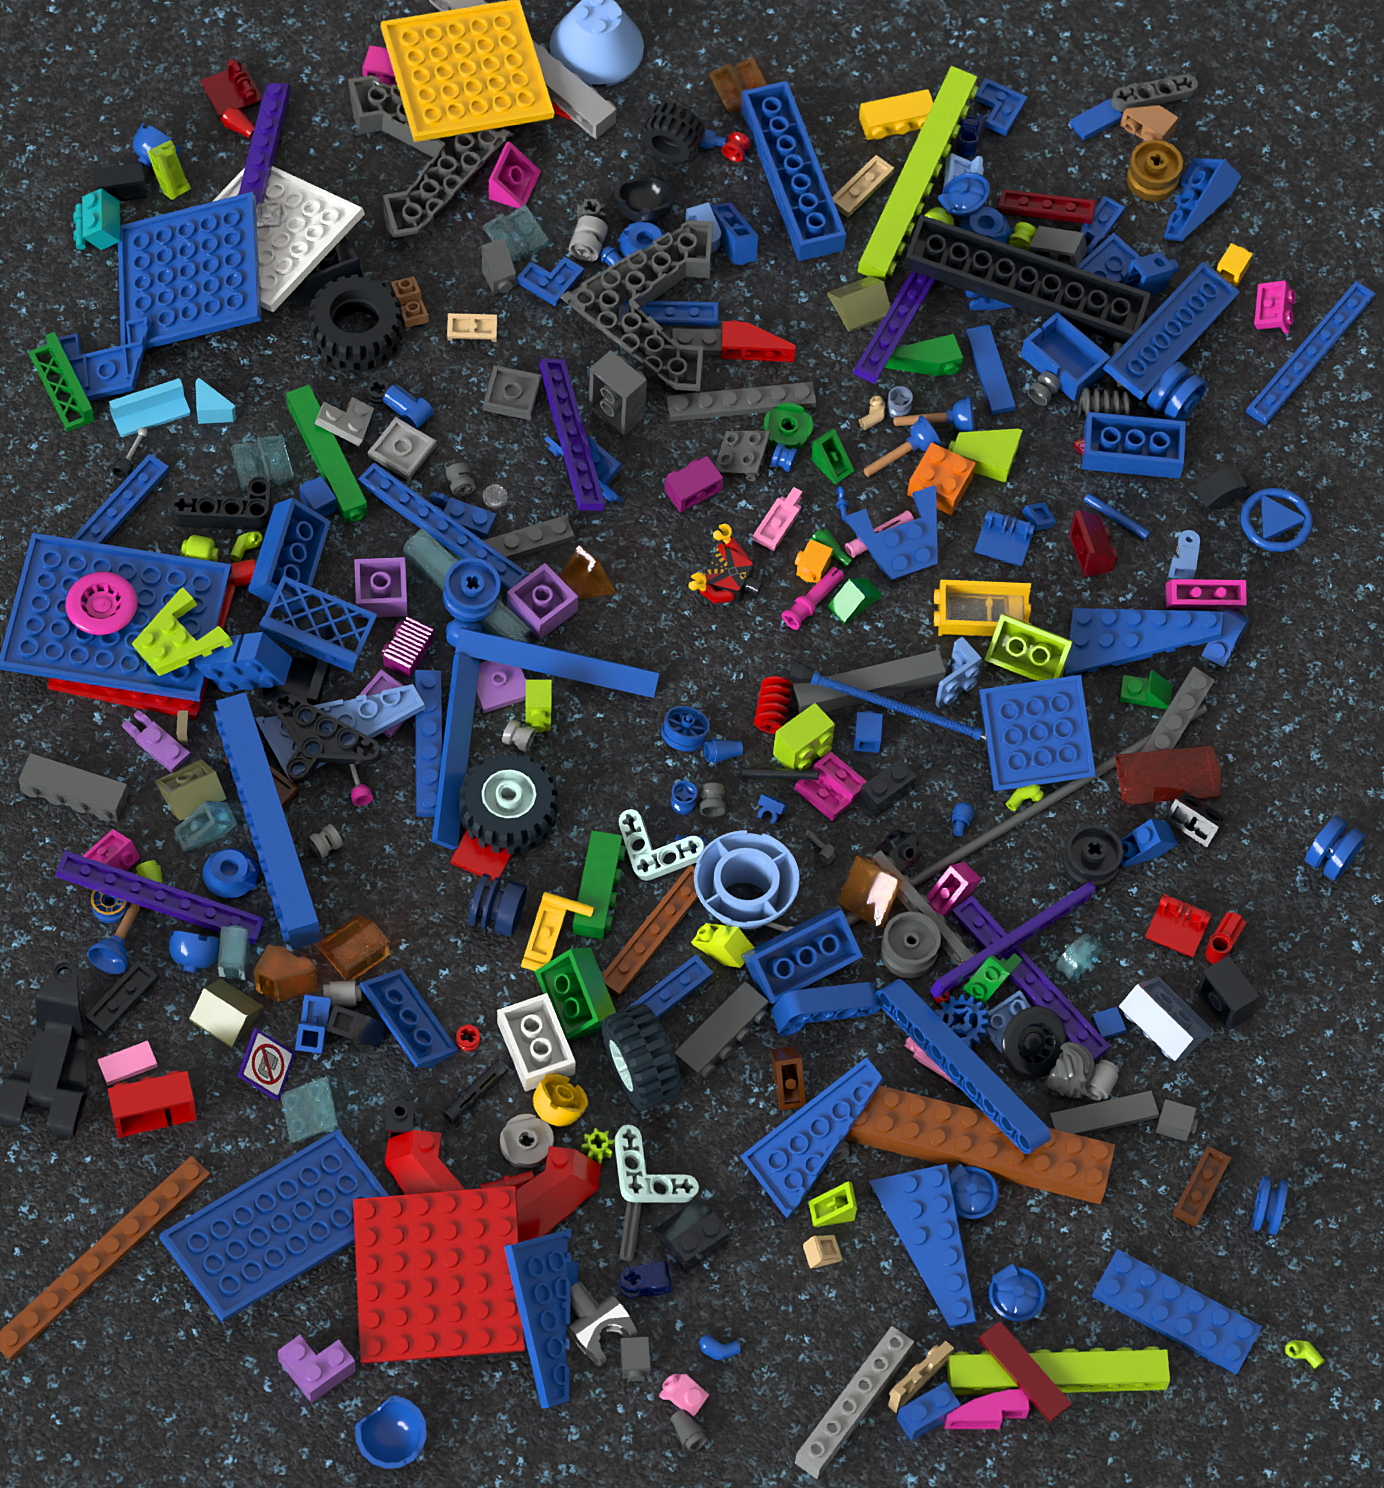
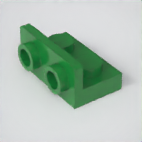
M1015 953L1008 960L1003 957L1000 961L993 955H990L964 986V990L970 996H973L977 1002L981 1001L984 1005L1019 965L1022 959Z

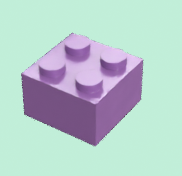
M405 557L354 559L356 606L377 614V617L407 616Z
M544 563L507 591V607L541 640L578 611V596Z

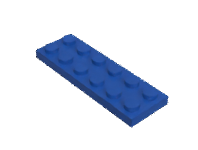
M1119 1249L1116 1250L1092 1294L1093 1298L1236 1375L1262 1328L1261 1325Z

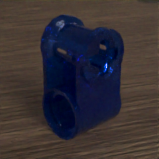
M967 114L965 119L960 118L958 125H961L958 132L956 151L960 156L967 158L976 154L984 114L979 116Z
M657 1261L645 1265L626 1267L620 1275L618 1286L620 1293L624 1297L635 1298L649 1295H664L671 1292L673 1289L668 1263ZM632 1279V1282L636 1283V1285H631L630 1281L627 1280Z

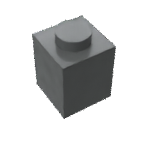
M1165 1099L1156 1133L1187 1141L1189 1133L1195 1134L1199 1119L1194 1117L1196 1108Z
M648 1337L621 1338L622 1379L628 1378L630 1381H641L645 1377H650Z

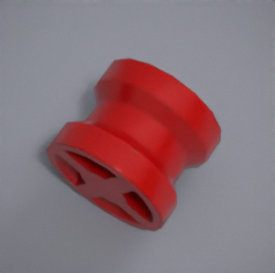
M732 132L728 137V142L722 147V153L729 160L741 162L745 157L744 152L749 150L751 146V141L740 132Z

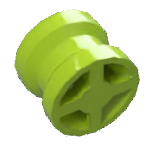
M1025 222L1017 223L1014 228L1015 233L1009 238V244L1030 251L1029 245L1037 229Z

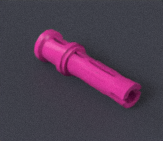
M832 567L805 596H800L795 600V604L790 610H785L782 613V618L789 627L795 630L799 629L802 625L801 622L807 616L814 614L815 606L844 579V575L840 570L835 574L838 568Z

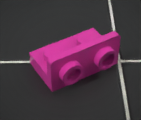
M1287 281L1258 284L1254 322L1257 330L1281 327L1284 334L1290 333V324L1294 322L1292 304H1295L1296 298L1294 290L1290 289Z
M114 829L83 855V857L127 871L140 859V855L132 841Z

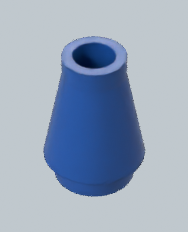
M711 738L710 741L704 742L705 760L707 762L712 761L713 764L735 756H742L743 745L740 740L732 741Z

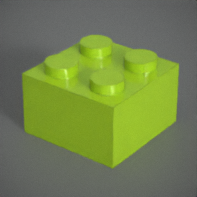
M814 703L776 731L773 755L786 769L807 770L811 766L812 761L818 757L826 756L831 751L835 724Z

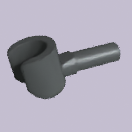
M810 832L808 837L821 850L817 855L823 863L830 864L835 858L834 847L830 844L825 845L813 832Z

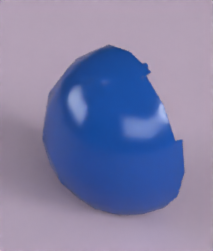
M391 1396L379 1408L356 1424V1443L362 1455L372 1464L386 1469L400 1468L414 1461L423 1450L427 1438L426 1421L420 1409L410 1400Z

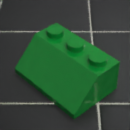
M591 947L569 949L535 971L543 994L547 993L567 1042L600 1031L604 1019L616 1013Z

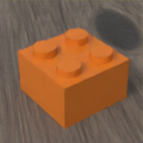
M931 442L909 481L907 495L913 497V492L935 485L936 508L952 515L973 479L976 463Z

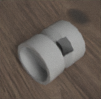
M594 216L580 217L575 228V234L572 236L569 245L570 253L583 261L592 262L597 260L602 249V243L608 232L606 223Z

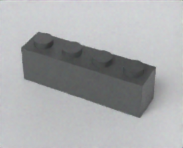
M30 753L18 779L21 791L30 797L39 796L55 805L64 804L79 813H92L104 821L113 820L118 822L129 797L128 787L125 783Z
M744 982L674 1052L679 1068L696 1083L702 1077H709L715 1069V1064L720 1059L725 1060L733 1051L732 1047L738 1041L743 1042L751 1032L750 1028L755 1023L759 1025L765 1020L768 1015L769 1001L748 983Z

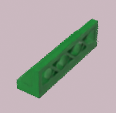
M55 332L45 335L47 345L28 352L66 431L68 432L94 422L93 409ZM50 352L52 359L49 365L38 361V356ZM50 372L61 375L58 384L48 381L47 378ZM60 391L71 395L68 403L57 399ZM69 410L80 413L82 418L68 422L66 416Z

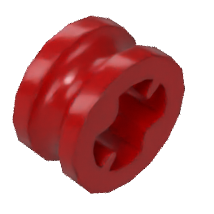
M473 1025L460 1027L456 1034L458 1047L463 1051L470 1052L475 1050L480 1044L479 1030ZM464 1034L468 1036L474 1035L473 1042L464 1040Z

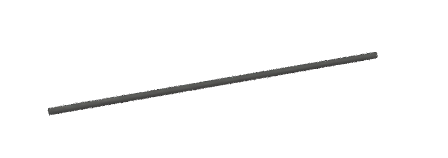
M1204 703L1200 704L1190 722L1208 711ZM1151 734L1096 766V776L1074 779L912 876L910 880L913 883V887L918 886L1141 752ZM891 890L887 891L847 915L845 918L848 925H853L893 901L897 896Z

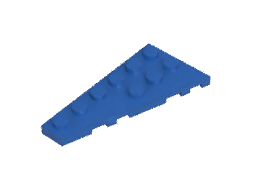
M867 1057L740 1156L788 1220L792 1217L884 1081Z

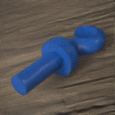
M839 486L836 491L837 495H839L836 507L840 509L842 521L845 522L843 517L847 516L846 508H848L849 503L844 499V488Z

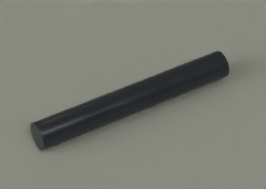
M743 767L742 778L819 780V770Z

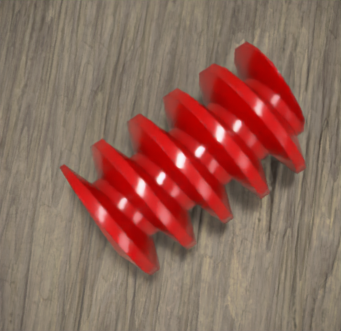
M772 676L763 679L761 682L760 698L758 699V707L756 708V716L754 718L755 726L761 731L775 734L778 729L786 724L787 718L785 716L788 714L786 707L790 705L788 698L792 694L789 688L793 686L787 679Z

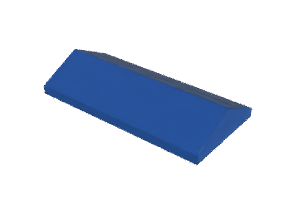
M402 968L360 983L359 986L416 1068H432L457 1053L458 1048Z

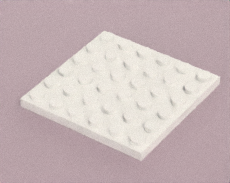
M272 166L257 227L261 307L274 312L365 215L363 208ZM245 168L212 202L239 194Z

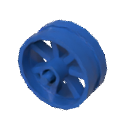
M676 706L666 713L661 735L668 745L677 750L685 752L695 751L704 745L710 723L701 711L689 706Z

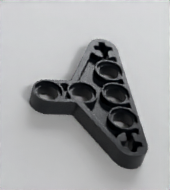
M281 692L274 697V710L298 747L286 766V771L293 782L303 783L307 781L319 763L373 765L381 759L382 750L378 742L291 693ZM289 702L290 706L295 709L294 714L288 707L282 709L280 704ZM310 711L313 713L310 721L301 722L299 720L303 712ZM325 723H332L334 729L332 732L324 734L320 732L321 726ZM345 735H354L355 741L351 745L346 746L341 743ZM315 743L320 746L316 754L310 755L306 753V749L310 744ZM360 744H362V746L367 750H370L373 747L375 753H369L366 756L364 750L359 747ZM296 765H304L305 772L298 776L292 774V769Z

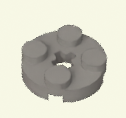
M522 1114L510 1119L500 1135L501 1151L510 1164L516 1168H532L542 1164L547 1160L548 1147H553L554 1136L549 1124L531 1114ZM523 1136L534 1139L531 1146L520 1144L523 1141Z

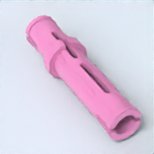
M906 510L904 513L873 530L874 533H878L910 522L914 518ZM858 538L844 545L846 553L851 558L867 550L866 546Z

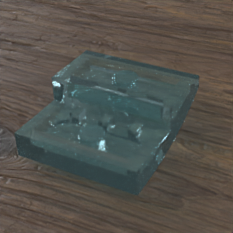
M526 204L506 217L502 213L483 225L492 241L505 238L512 262L534 254L551 244Z
M283 436L259 437L257 443L233 444L231 452L242 491H247L248 483L254 477L266 478L270 483V487L294 479Z

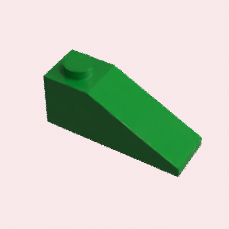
M954 334L896 348L885 368L933 376L953 375L961 371L963 356Z

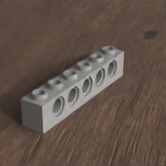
M891 1326L797 1452L796 1465L816 1479L819 1478L911 1354L914 1345L913 1340Z

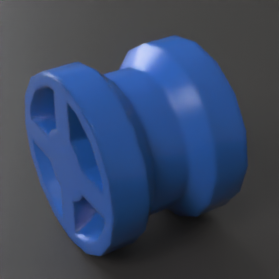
M779 443L774 451L771 466L783 467L784 471L790 472L795 464L798 449H788L784 444Z

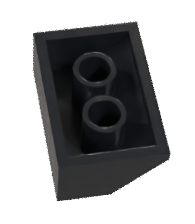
M345 236L290 294L296 306L311 301L314 298L316 299L315 294L319 289L325 290V284L330 281L334 283L339 277L345 276V278H350L351 275H358V277L363 278L360 260Z

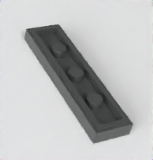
M1146 1091L1050 1113L1049 1118L1053 1129L1076 1135H1085L1158 1118L1159 1112L1152 1091Z

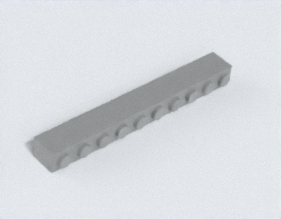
M429 0L441 12L488 4L484 0ZM532 40L550 100L566 112L575 123L595 139L600 137L616 123V108L613 103L602 98L595 88L586 85L579 75L569 71L562 61L552 57L545 47L538 45Z

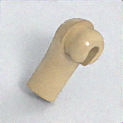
M874 396L870 399L869 415L859 419V424L863 430L874 426L884 419L886 406L882 397Z

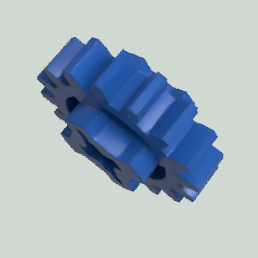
M963 994L960 995L957 1001L951 996V1003L947 1004L942 1001L943 1010H935V1013L944 1022L948 1018L947 1025L973 1050L972 1044L974 1042L981 1045L982 1043L979 1038L981 1036H988L984 1028L991 1026L989 1020H987L989 1014L987 1010H983L985 1007L982 1002L976 1003L973 996L968 1001H966Z

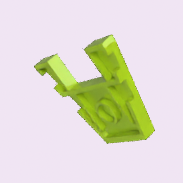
M183 587L179 589L132 642L135 650L158 676L189 664V659L198 655L206 657L213 654L212 650L223 645L224 648L233 645L230 637L220 626H217L196 641L179 623L178 618L197 606L193 597Z

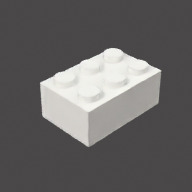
M547 993L497 1010L498 1026L525 1092L537 1088L538 1083L547 1074L557 1073L566 1077L575 1074L574 1057Z

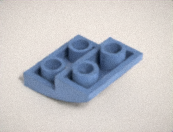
M1020 990L987 1011L989 1014L987 1020H989L991 1026L984 1029L988 1033L989 1039L1001 1053L1002 1037L1007 1024L1018 1012L1031 1007Z

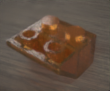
M268 944L254 968L256 991L278 1002L315 992L318 988L316 966L308 958H298L292 955L282 946L274 947Z

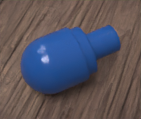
M705 129L706 133L699 147L714 149L715 145L723 147L727 138L717 136V132H714V130Z
M967 802L958 803L953 810L951 820L954 825L953 834L956 836H962L964 829L971 825L974 809Z

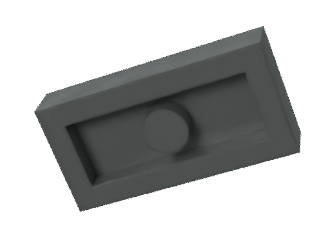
M673 328L672 338L679 345L703 346V355H721V330Z

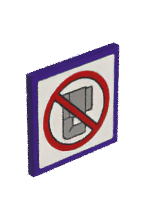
M256 1028L250 1039L238 1077L273 1099L279 1100L295 1052Z

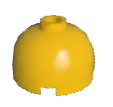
M557 1073L545 1075L538 1083L533 1095V1104L543 1121L555 1126H567L581 1117L588 1105V1099L578 1084L574 1087L568 1083L570 1078Z

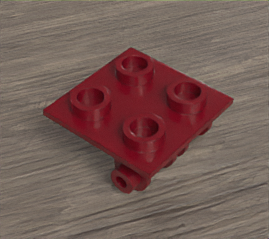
M236 59L228 61L227 70L200 80L219 117L223 116L230 106L242 109L262 101V96L244 64L236 61Z

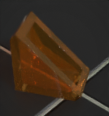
M579 545L559 575V578L578 596V599L616 594L600 561L583 546Z

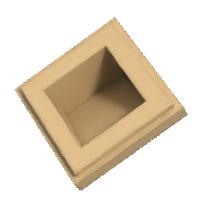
M835 1235L813 1236L803 1244L810 1268H817L842 1260Z

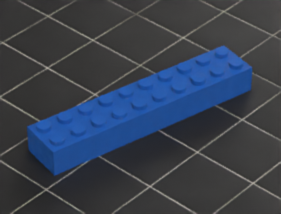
M246 692L217 700L218 710L213 711L217 729L229 761L233 780L236 783L238 796L244 809L247 825L250 828L252 841L259 857L262 873L265 876V882L273 902L276 918L279 921L284 943L289 941L293 950L320 942L322 938L318 919Z

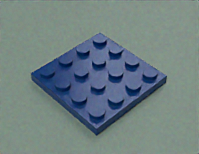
M1081 675L979 690L994 791L1096 776Z

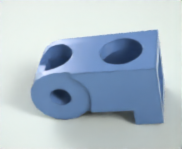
M709 202L686 209V222L688 220L713 222L712 252L716 251L720 247L721 230Z
M1185 530L1180 533L1176 545L1178 558H1172L1168 577L1194 579L1200 546V537L1195 531Z

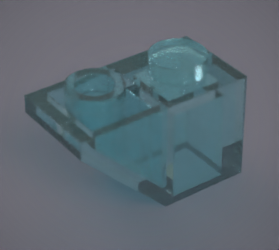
M238 925L222 926L218 957L219 976L245 980L251 953L249 932Z

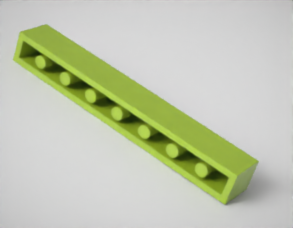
M1129 1347L1118 1348L1116 1351L1094 1348L1089 1350V1352L1065 1349L1058 1353H1051L1050 1350L1042 1349L1035 1351V1353H1028L1062 1393L1167 1390L1170 1383L1167 1350H1160L1158 1347H1146L1143 1350L1132 1351V1348ZM988 1351L981 1352L980 1355H969L968 1352H956L953 1355H949L947 1361L948 1386L954 1395H989L1006 1390L1020 1389Z

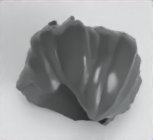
M1071 1041L1066 1042L1060 1047L1063 1052L1059 1054V1059H1057L1056 1066L1051 1070L1045 1082V1087L1059 1092L1062 1096L1080 1098L1089 1093L1086 1085L1092 1077L1094 1061L1091 1053L1084 1046Z

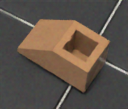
M1159 105L1127 108L1123 112L1121 126L1144 141L1154 139L1167 141L1175 132L1179 117Z

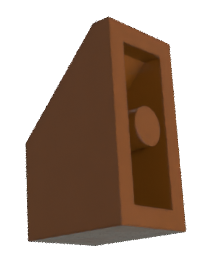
M797 1046L770 1049L772 1073L779 1109L786 1110L805 1106L802 1057Z

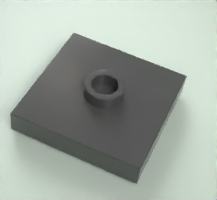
M494 365L483 403V411L531 420L542 375Z

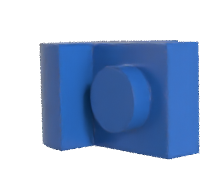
M1229 608L1224 611L1222 639L1208 642L1202 656L1225 667L1251 619Z
M313 994L304 995L301 1022L298 1024L295 1050L323 1053L328 1036L326 1028L329 1022L332 997Z

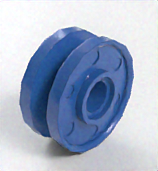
M1263 1175L1255 1202L1251 1230L1259 1231L1265 1220L1268 1221V1234H1277L1285 1207L1288 1181L1280 1180L1276 1190H1272L1271 1177Z

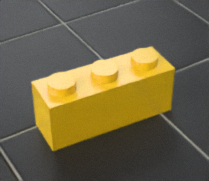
M923 90L860 104L859 119L866 139H882L885 136L905 134L908 131L922 129L933 106V100L929 90Z

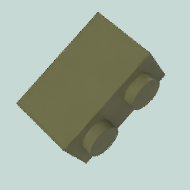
M202 759L155 780L172 814L178 820L192 819L197 815V812L204 809H213L226 799L216 772Z

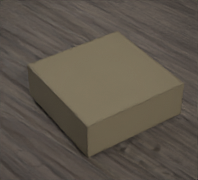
M179 710L177 716V739L179 744L188 745L190 721L188 711Z

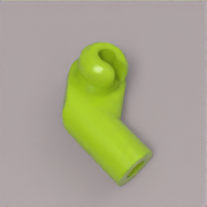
M254 531L240 535L234 544L230 558L237 562L241 561L245 551L256 548L263 541L262 534Z

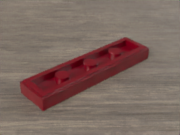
M1002 189L998 212L1093 224L1097 200Z
M1000 1321L979 1337L978 1341L1049 1423L1071 1407L1072 1403Z

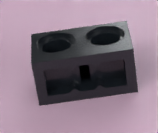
M1187 791L1175 799L1164 820L1206 847L1218 838L1229 819Z

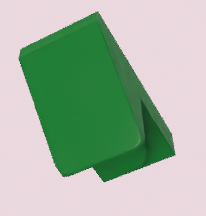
M1154 671L1150 672L1149 679L1123 675L1119 702L1167 709L1171 703L1173 685Z

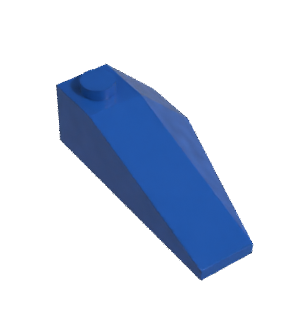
M1193 158L1180 183L1183 189L1181 194L1176 196L1175 202L1178 205L1176 211L1170 215L1164 234L1166 240H1184L1235 191L1242 176L1225 159Z

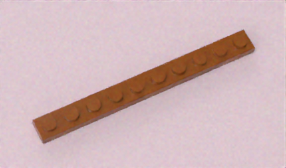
M190 1156L0 1331V1352L11 1362L211 1177L210 1173L196 1159Z

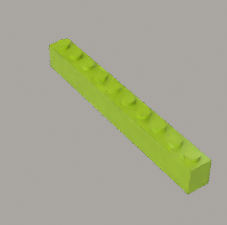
M950 67L862 255L857 272L868 277L873 276L884 282L887 275H893L897 265L894 260L897 255L901 257L906 243L903 241L906 235L911 236L915 227V223L912 221L915 216L919 217L924 208L922 200L924 196L929 197L934 185L931 183L933 176L938 178L943 164H940L942 157L947 158L952 146L949 144L951 137L956 139L961 125H958L960 118L965 119L970 108L967 103L969 99L974 100L979 88L975 86L977 76L956 67Z

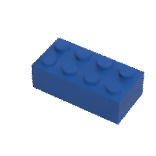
M1087 412L1083 435L1082 469L1180 479L1184 465L1186 421Z
M293 497L275 504L248 591L270 604L282 576L311 587L331 521ZM288 585L284 586L282 594L285 600L298 596L295 588ZM301 601L289 604L288 607L292 613L302 609L303 605ZM284 607L278 608L279 610L287 614Z
M830 908L741 954L758 992L771 1004L777 1002L784 994L800 990L863 957L843 911L835 908Z

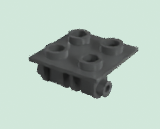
M726 431L716 461V469L719 473H745L747 480L755 481L760 476L759 470L766 457L765 451L769 446L768 440L771 432Z

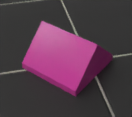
M506 142L489 179V199L518 209H524L541 171L511 142Z

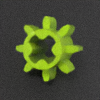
M595 1128L594 1133L591 1135H584L586 1144L582 1145L581 1151L588 1152L589 1158L598 1160L602 1164V1159L606 1156L608 1158L612 1157V1151L609 1148L615 1147V1140H608L609 1131L604 1133L598 1132L597 1128ZM595 1144H599L602 1148H597Z

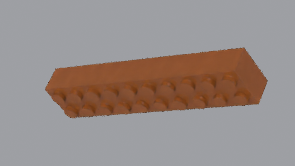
M881 1085L845 1137L847 1141L942 1165L947 1164L953 1168L959 1163L963 1166H976L987 1170L997 1179L1100 1205L1105 1193L1115 1144L1048 1128L1051 1135L1050 1141L1033 1152L1025 1154L983 1111Z

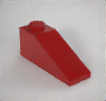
M737 320L723 321L721 359L794 362V344L748 322Z

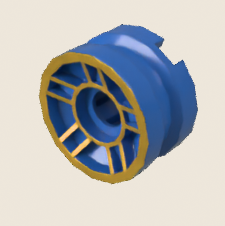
M93 890L91 894L92 910L98 920L104 923H116L124 918L129 908L128 901ZM113 900L115 901L114 904L111 906L105 904V902L109 903L113 902Z

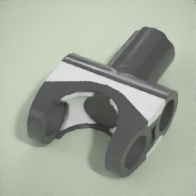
M582 1282L571 1286L570 1308L579 1319L570 1324L567 1329L580 1349L594 1363L601 1366L607 1362V1358L601 1350L599 1343L601 1337L612 1332L618 1333L624 1338L639 1337L637 1329L626 1310L614 1296H610L598 1304Z

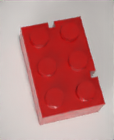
M171 1071L166 1076L157 1078L149 1076L142 1078L139 1082L130 1084L122 1082L115 1084L112 1088H108L118 1138L168 1127L164 1110L166 1108H170L173 1126L197 1120L187 1071Z

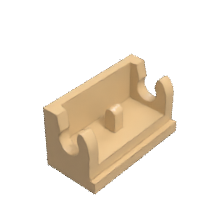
M448 313V341H453V338L492 339V342H497V315Z

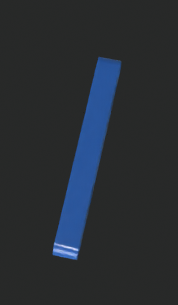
M897 979L876 992V998L881 1008L1023 1153L1029 1154L1050 1141L1051 1135L1047 1126L903 980Z

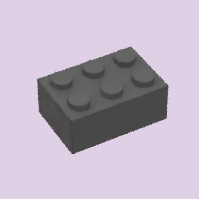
M610 350L590 368L589 408L625 436L645 418L646 377L641 371L634 370L628 365L624 357L621 355L617 356Z

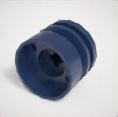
M483 873L471 897L468 925L477 927L482 917L481 929L486 930L491 921L494 920L495 933L512 938L517 930L524 909L527 885L509 881L505 890L502 891L501 878L496 877L491 885V875Z

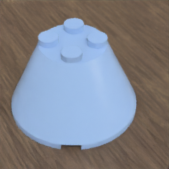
M581 0L553 30L550 39V52L552 57L562 61L569 71L579 75L581 80L589 87H592V84L611 86L626 80L637 70L643 58L644 43L638 27L614 0Z

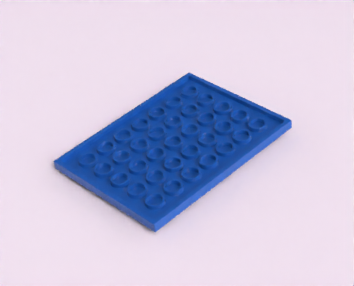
M32 533L0 653V670L200 702L206 677L195 667L198 656L189 659V664L158 676L135 650L132 642L182 587L193 597L197 606L178 618L179 623L196 641L215 629L219 624L231 574V564ZM94 572H111L122 576L133 586L137 595V610L132 620L125 627L114 633L96 635L80 630L71 622L66 611V598L74 583L83 576Z

